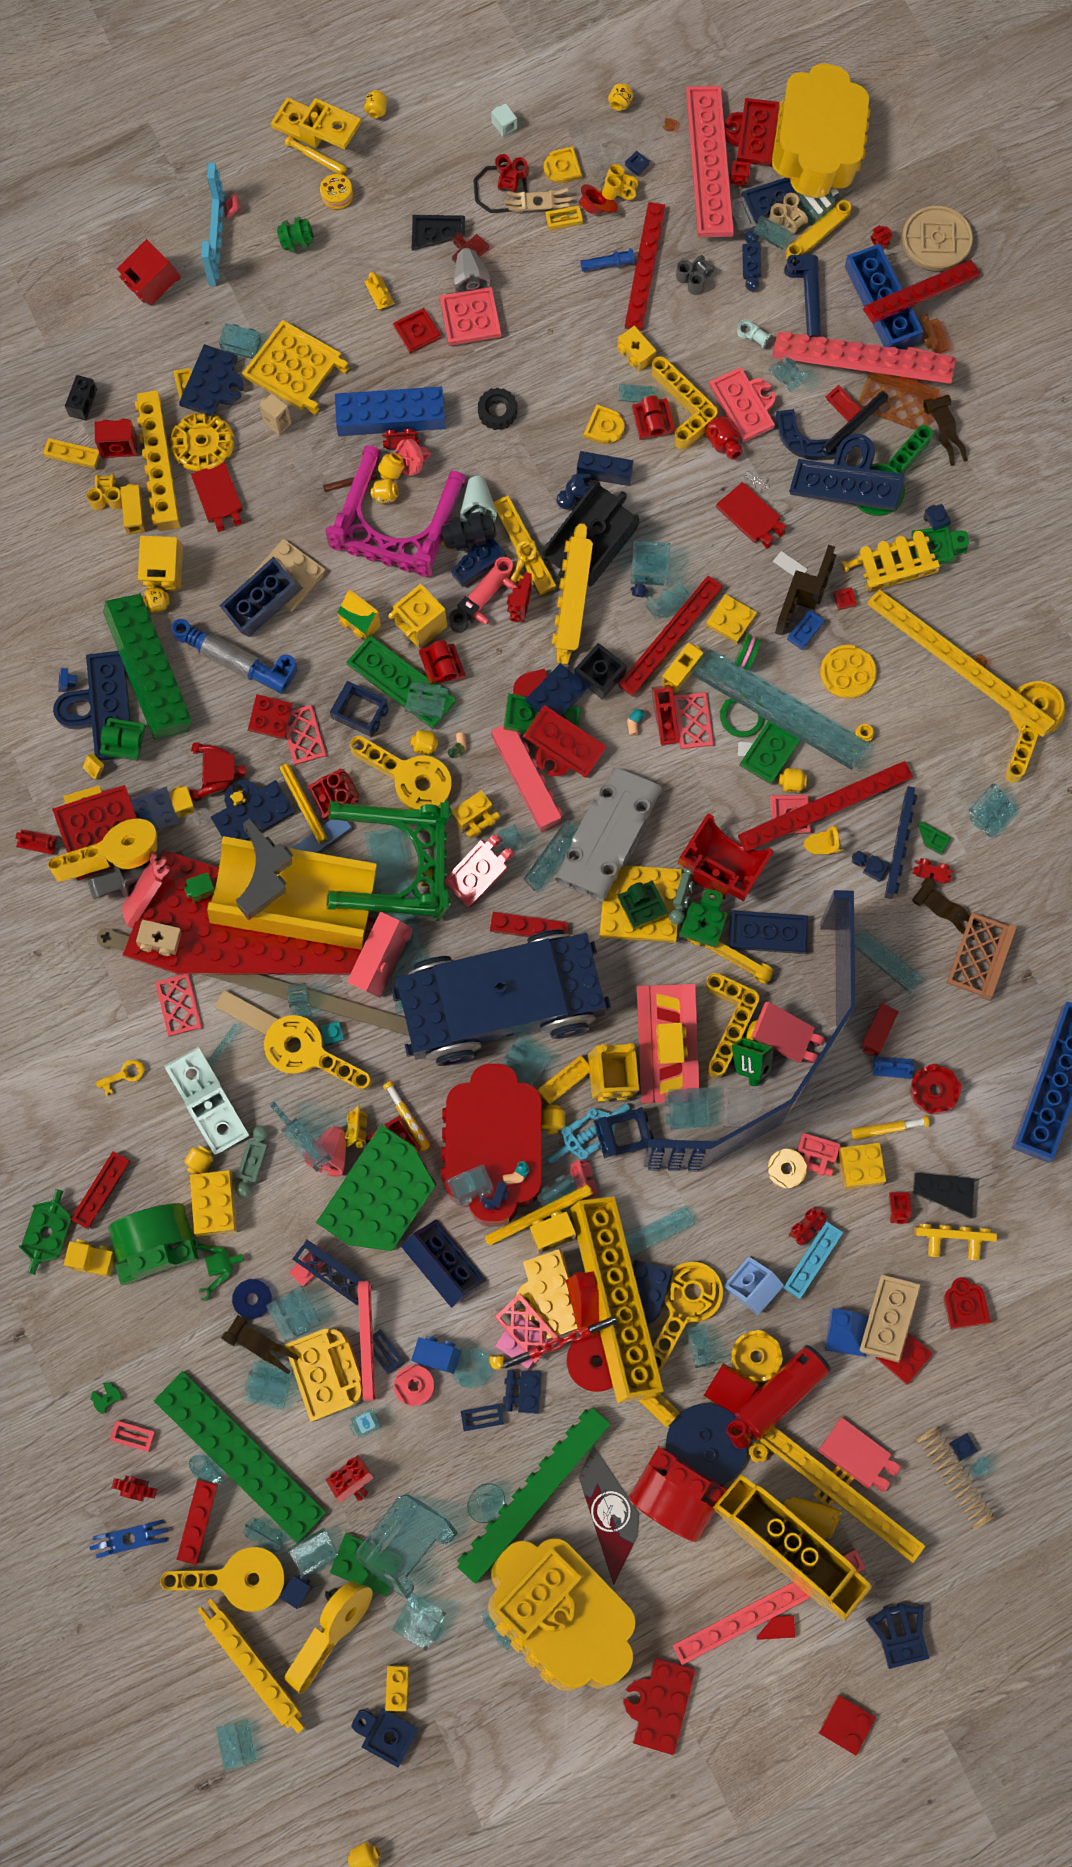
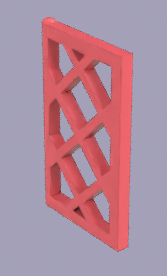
M707 692L674 696L680 749L714 746ZM697 698H704L703 708L694 703ZM678 700L688 702L683 710L679 708ZM691 705L699 710L694 718L686 713ZM702 713L706 715L707 724L705 726L697 721ZM682 716L691 721L686 728L681 726L680 718ZM693 724L702 729L697 736L688 731ZM704 732L709 734V742H703L699 739ZM685 733L694 739L690 744H684L683 736Z
M309 705L291 710L290 716L295 717V720L291 726L287 725L286 737L294 765L327 757L313 706ZM310 710L312 716L310 721L301 717L303 712ZM298 720L307 724L303 733L294 728ZM310 726L316 730L317 736L315 739L306 735ZM292 731L301 735L296 744L290 738ZM304 737L312 741L308 750L299 746ZM315 744L320 745L322 753L314 754L311 752ZM297 749L306 753L303 758L298 760L295 755Z
M184 974L155 982L168 1037L202 1029L190 975ZM182 979L187 980L188 987L186 990L177 986ZM168 984L172 986L166 996L162 994L160 985ZM175 988L184 993L179 1002L169 998ZM187 995L191 997L193 1005L191 1009L181 1005ZM167 1000L176 1005L171 1015L166 1011L165 1003ZM179 1007L188 1012L183 1022L174 1017ZM191 1014L196 1017L197 1025L190 1026L186 1024ZM171 1020L181 1024L178 1030L171 1031L169 1024Z
M521 1293L494 1316L524 1352L529 1351V1345H539L542 1347L546 1344L543 1343V1331H547L553 1339L559 1338ZM520 1300L526 1307V1311H515V1303ZM505 1313L511 1314V1325H507L501 1316ZM515 1314L525 1315V1326L515 1325ZM529 1315H533L538 1320L540 1327H529ZM515 1329L525 1330V1341H521L517 1337ZM529 1330L540 1331L539 1342H529ZM542 1356L537 1357V1358H535V1359H532V1358H531V1360H532L534 1363H537V1361H538Z

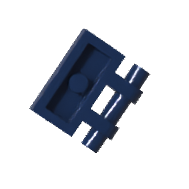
M507 1370V1378L504 1381V1384H506V1393L503 1396V1403H505L504 1411L512 1412L513 1404H519L518 1413L538 1414L542 1373L521 1371V1379H515V1370ZM514 1385L520 1386L519 1398L513 1397Z

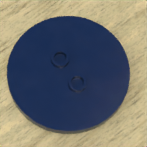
M698 1404L685 1409L673 1420L667 1432L666 1449L720 1484L728 1482L740 1471L747 1455V1447L742 1449L734 1447L727 1434V1426L736 1420L735 1416L727 1409L718 1405Z

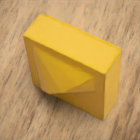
M91 753L87 755L83 769L96 780L100 778L105 765Z

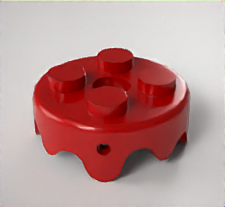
M930 1064L919 1070L914 1076L910 1086V1094L913 1102L920 1110L928 1114L939 1115L948 1112L956 1105L962 1085L951 1069L941 1067L938 1064ZM933 1085L937 1086L940 1089V1094L932 1095L930 1087Z

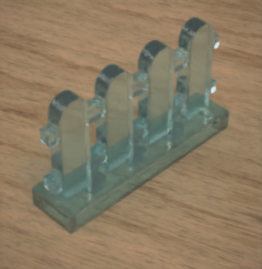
M274 1101L269 1105L285 1124V1127L280 1131L316 1172L332 1160L296 1118L291 1121Z

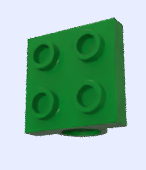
M108 718L107 725L103 726L101 733L102 746L100 754L138 761L146 725L144 723Z

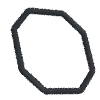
M496 166L485 167L473 180L475 202L489 213L511 212L509 208L490 209L479 201L477 180L487 170L497 169ZM524 178V179H523L524 192H525V193H528V192H527V181H526V178Z

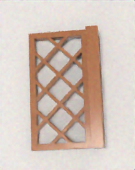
M971 913L946 984L982 996V999L990 1001L1017 926L1011 924L1008 926ZM973 919L980 921L984 928L975 932L972 927ZM997 927L1003 930L1000 936L993 938L989 929ZM986 931L990 940L981 944L977 934ZM974 936L978 945L969 949L965 941ZM992 943L995 952L987 956L983 946ZM980 948L984 957L975 961L971 951ZM964 954H968L972 963L962 966L959 958ZM986 960L989 969L981 973L977 963ZM974 966L978 975L968 978L964 969ZM959 971L962 972L966 979L960 983L952 980L954 973ZM980 977L983 983L982 989L973 988L970 981Z

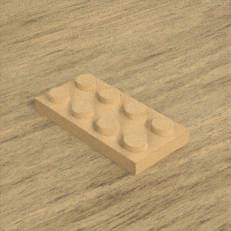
M881 1274L860 1346L861 1353L900 1363L919 1296L920 1284Z

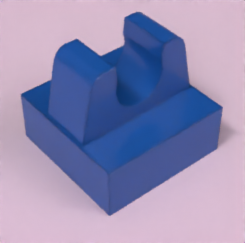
M61 668L58 692H66L67 687H76L77 675L68 674V668Z

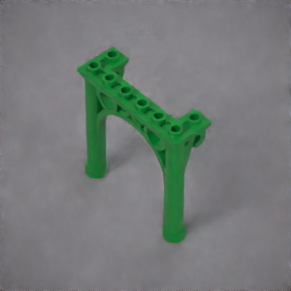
M445 800L439 806L433 804L422 805L420 810L339 803V801H330L329 820L386 824L402 830L415 846L418 857V870L413 883L404 891L393 895L328 890L327 910H336L338 908L428 915L436 918V921H440L451 906V897H448L447 886L444 885V879L447 877V868L444 867V861L447 859V850H444V843L446 844L447 832H444V826L447 825V820L451 818L449 801ZM406 824H408V825H419V826L417 827V829H416L415 832H414V831H413L409 826H407ZM422 830L429 832L430 842L422 843L417 834ZM432 846L433 858H431L426 851V849H429ZM430 868H433V879L425 876L426 871ZM420 882H426L430 886V894L422 895L417 885ZM413 892L414 896L417 899H408L404 897Z

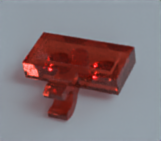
M457 233L453 237L455 240L453 244L459 250L452 256V260L456 263L457 254L464 248L474 250L480 257L489 249V244L478 234L466 242L463 236Z

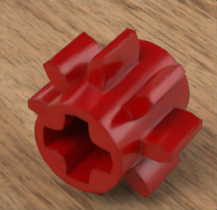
M878 225L872 229L874 233H872L870 238L874 246L880 244L884 249L891 244L890 240L893 235L887 226Z

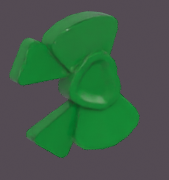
M103 1383L107 1394H104L102 1397L95 1391L91 1394L90 1400L94 1401L95 1409L101 1414H104L107 1407L122 1400L121 1392L113 1387V1383Z

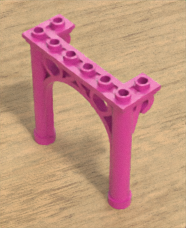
M366 445L341 513L337 514L334 526L329 525V528L326 527L325 529L328 545L336 551L343 550L353 556H363L369 561L376 560L386 566L393 565L406 572H416L422 577H432V566L443 539L441 527L449 523L460 490L465 485L467 477L458 471H450L433 519L423 532L408 538L388 537L373 530L366 523L361 512L365 494L381 456V451L378 448ZM357 513L360 524L352 526ZM358 530H365L368 536L364 540H359L353 537V533ZM372 537L374 538V542H376L379 545V547L369 545V543L372 541ZM423 539H425V541H424V543H423V545H422V547H421V545H420L419 542L422 541ZM411 544L418 549V552L413 555L403 552V548ZM396 545L399 546V554L388 551L389 549L396 548Z

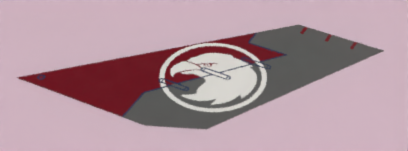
M593 1447L579 1476V1480L614 1585L638 1536L639 1513L629 1501L628 1496L596 1448Z

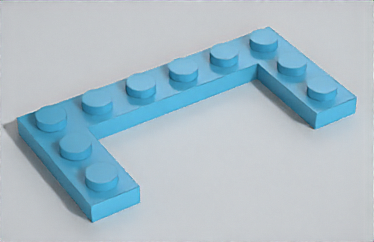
M208 163L207 180L212 195L209 241H202L201 258L209 286H216L217 279H220L218 264L221 263L219 248H222L220 233H223L221 217H224L222 202H225V191H223V182L220 181V170H217L216 163Z

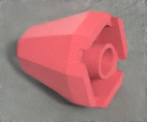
M339 1126L328 1127L307 1151L305 1164L322 1173V1169L327 1170V1175L343 1176L347 1141L345 1130Z

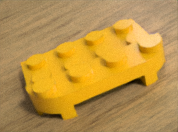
M323 1329L285 1344L286 1349L299 1356L298 1360L290 1357L289 1360L310 1422L353 1407L363 1398L362 1375L350 1340L343 1331Z

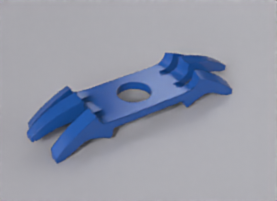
M158 1520L124 1530L93 1536V1540L109 1538V1541L90 1546V1550L111 1548V1550L97 1554L96 1559L118 1552L167 1542V1538L149 1540V1537L169 1532L168 1528L148 1531L147 1528L164 1523L163 1520ZM132 1533L134 1535L135 1541L132 1545H126L123 1542L125 1534Z

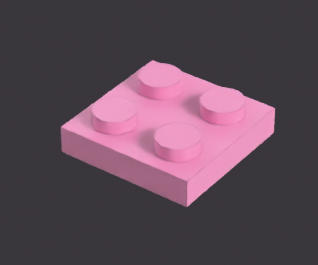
M516 1314L515 1316L516 1326H525V1318L521 1314ZM529 1321V1327H538ZM515 1329L517 1337L521 1341H525V1330ZM506 1330L495 1345V1347L511 1358L524 1353V1350ZM529 1330V1342H539L540 1331ZM543 1331V1343H547L549 1339L545 1338ZM529 1345V1350L535 1346ZM529 1359L519 1364L529 1369L533 1361Z

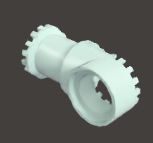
M742 320L738 324L737 334L739 337L754 340L762 348L767 346L772 334H767L760 329V326L755 325L749 320ZM742 326L749 327L750 331L744 333L741 331L740 328Z

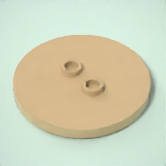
M928 206L919 209L908 218L902 232V246L908 258L919 267L931 271H945L960 265L970 253L973 243V233L968 221L959 212L944 206Z

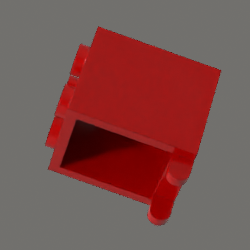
M147 239L117 268L121 274L119 278L143 303L147 301L151 306L181 278V275Z

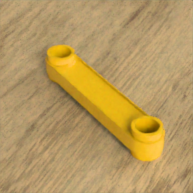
M846 200L838 202L837 205L788 246L786 259L793 255L792 253L806 255L850 216L851 204Z
M687 939L696 946L703 945L750 972L762 984L766 985L773 977V968L764 963L760 965L719 941L717 947L714 948Z

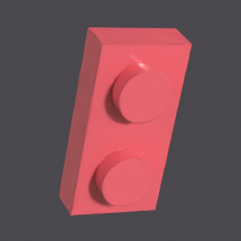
M309 1252L301 1261L304 1263L313 1262L312 1254ZM316 1263L317 1272H319L326 1265V1263ZM299 1264L289 1272L303 1287L315 1276ZM313 1264L308 1265L309 1267L314 1269Z

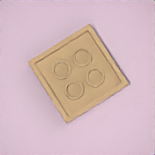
M282 539L252 575L273 556L282 561L303 587L299 593L283 606L292 612L324 576L326 570L285 539Z

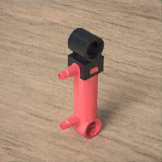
M498 558L495 566L469 596H465L457 604V609L451 611L449 622L454 632H464L468 627V621L472 623L475 619L487 625L489 620L480 613L483 606L503 584L512 590L513 588H518L510 580L513 573V563L509 558ZM506 567L508 570L502 571L500 568ZM456 619L463 620L461 623L454 622Z

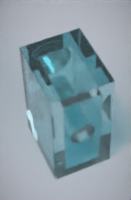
M225 323L219 339L221 350L250 359L255 357L262 342L260 333L251 328L245 329L237 324L231 325Z
M483 1164L446 1180L456 1205H467L472 1202V1198L477 1196L480 1198L491 1194L490 1190H493V1185Z

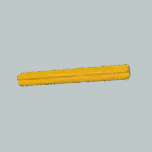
M286 763L280 766V770L318 843L326 842L327 836L290 765Z

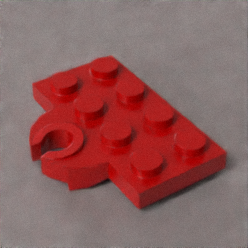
M745 98L743 113H731L724 123V127H726L724 128L725 139L730 144L738 146L737 161L771 166L779 102ZM734 127L736 130L730 131L727 128Z
M543 705L523 737L538 746L536 762L541 771L544 769V764L547 760L554 761V767L548 770L547 773L550 776H561L572 768L586 778L607 747L545 705Z
M654 1658L649 1679L639 1678L633 1680L626 1687L625 1690L627 1692L636 1691L640 1695L639 1701L635 1704L623 1698L625 1711L632 1719L638 1721L633 1744L674 1756L696 1670Z

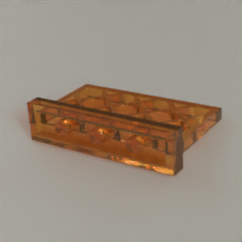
M869 372L857 404L861 409L865 407L861 405L864 399L870 397L872 400L874 398L873 395L892 388L895 389L897 395L883 403H887L891 411L882 413L878 408L872 415L916 430L919 426L915 425L912 419L921 415L924 421L923 425H927L931 413L925 417V411H922L919 402L930 398H938L939 389L901 376ZM870 381L878 383L880 389L871 392L869 388ZM906 394L912 395L914 401L905 405L902 396ZM899 398L902 406L893 409L890 401ZM916 404L919 412L910 416L907 407ZM904 409L907 418L901 420L897 418L895 413Z

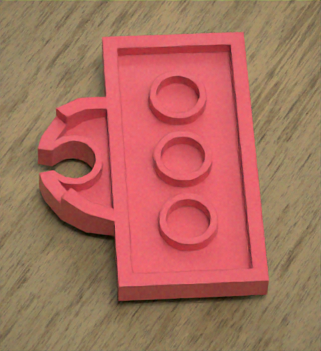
M740 367L709 381V386L722 409L738 430L742 443L775 427L768 412L775 404L776 393L775 391L771 392L768 397L761 395V392L769 391L772 387L763 378L749 381Z

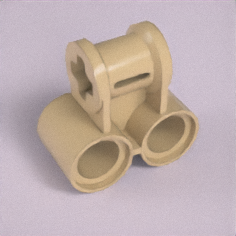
M788 193L784 196L783 204L776 203L772 206L769 217L771 225L775 227L784 225L791 233H796L802 224L808 222L806 214L798 208V195Z

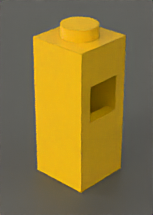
M128 484L120 487L123 522L126 533H144L143 501L139 485Z
M687 643L662 675L661 683L672 686L673 691L677 693L702 661V650L696 645Z

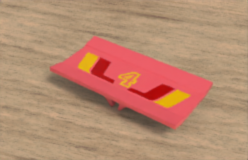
M695 984L637 986L641 1103L700 1101ZM682 1023V1027H686V1038L683 1039V1046H687V1058H684L683 1063L658 1064L656 1024Z

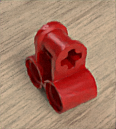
M500 154L495 159L497 170L500 173L498 190L506 189L516 193L519 179H524L529 174L527 161L522 157H518L511 162L508 155ZM503 162L508 163L506 167H500ZM519 166H525L523 170H517Z

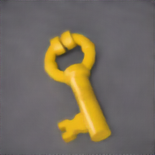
M529 538L520 541L516 546V553L519 559L510 577V580L515 584L520 578L523 579L524 577L520 573L525 562L533 559L537 554L535 541ZM523 545H529V547L533 548L529 556L521 554Z
M133 1059L127 1060L120 1072L96 1081L98 1089L103 1087L106 1096H108L109 1092L113 1094L112 1089H110L111 1083L121 1079L137 1082L142 1078L145 1071L143 1062ZM132 1064H135L139 1073L134 1077H130L126 1070Z

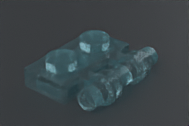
M421 681L419 683L411 682L410 689L417 690V692L408 693L405 712L442 719L446 700L439 698V696H447L448 688H443L437 684L435 686L427 685ZM423 692L433 693V696L423 695Z

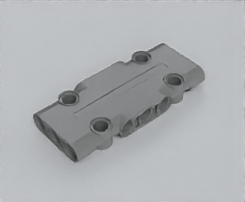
M613 768L605 785L600 788L597 800L592 801L572 839L571 848L566 851V858L555 877V881L562 886L593 899L604 901L612 884L618 880L620 869L626 866L645 829L646 820L651 817V810L662 788L652 781L622 769ZM607 794L612 795L611 797H604ZM640 808H646L645 811H639ZM572 857H579L577 860H571ZM607 871H613L612 874H605Z

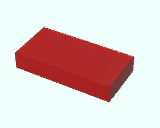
M837 385L825 396L827 401L847 422L862 410L840 385Z

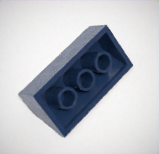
M437 1219L413 1233L401 1246L451 1308L467 1298L486 1281V1278Z

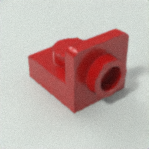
M889 1192L890 1223H910L912 1210L909 1192Z

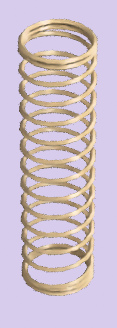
M935 1427L917 1438L916 1441L919 1444L938 1435L923 1447L922 1450H926L943 1441L926 1456L928 1458L947 1449L932 1461L931 1464H935L953 1455L935 1471L937 1472L956 1463L951 1469L940 1476V1478H944L962 1469L944 1485L946 1486L966 1476L959 1484L949 1490V1493L960 1487L970 1484L965 1490L955 1496L954 1500L976 1490L958 1505L960 1507L979 1498L962 1514L984 1505L967 1521L989 1512L971 1526L975 1530L992 1520L995 1515L991 1513L992 1510L990 1509L981 1512L987 1506L986 1502L976 1505L983 1496L973 1497L978 1492L977 1488L967 1491L973 1485V1481L962 1484L969 1477L968 1474L959 1476L964 1471V1467L953 1470L960 1463V1460L948 1463L954 1458L955 1453L942 1457L950 1450L951 1446L939 1449L946 1442V1439L933 1443L942 1434V1432L936 1433L939 1431V1428Z

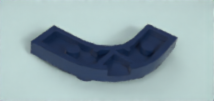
M794 409L776 411L778 433L782 443L789 451L799 457L811 460L836 457L837 448L830 454H826L822 449L823 445L830 439H808L799 432Z

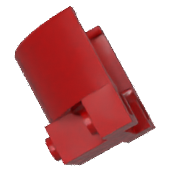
M708 813L682 852L677 864L694 873L692 881L706 890L712 889L721 892L723 900L726 899L728 894H731L744 902L774 851L767 847V849L762 851L751 850L745 853L743 846L726 836L716 825L714 816Z
M659 1445L629 1494L628 1499L636 1508L661 1526L684 1539L698 1542L716 1512L713 1509L714 1505L728 1488L709 1478ZM663 1469L668 1472L666 1476H664L662 1473L659 1472V1470ZM703 1495L708 1498V1502L702 1500Z

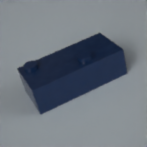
M273 556L219 606L240 633L250 637L299 593L303 587L282 561Z

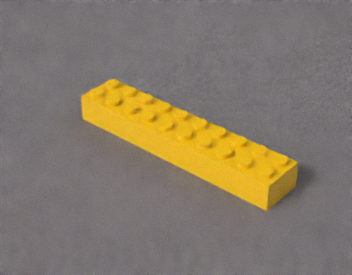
M615 1196L578 1201L570 1208L585 1273L594 1271L599 1291V1322L614 1315H617L619 1323L600 1330L617 1404L653 1398L664 1391Z

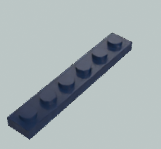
M908 786L905 791L884 898L892 899L894 894H898L900 883H897V878L902 875L903 865H900L901 858H905L907 851L904 843L905 840L908 841L910 830L907 829L908 823H912L914 812H911L912 805L915 806L917 794H914L915 787Z

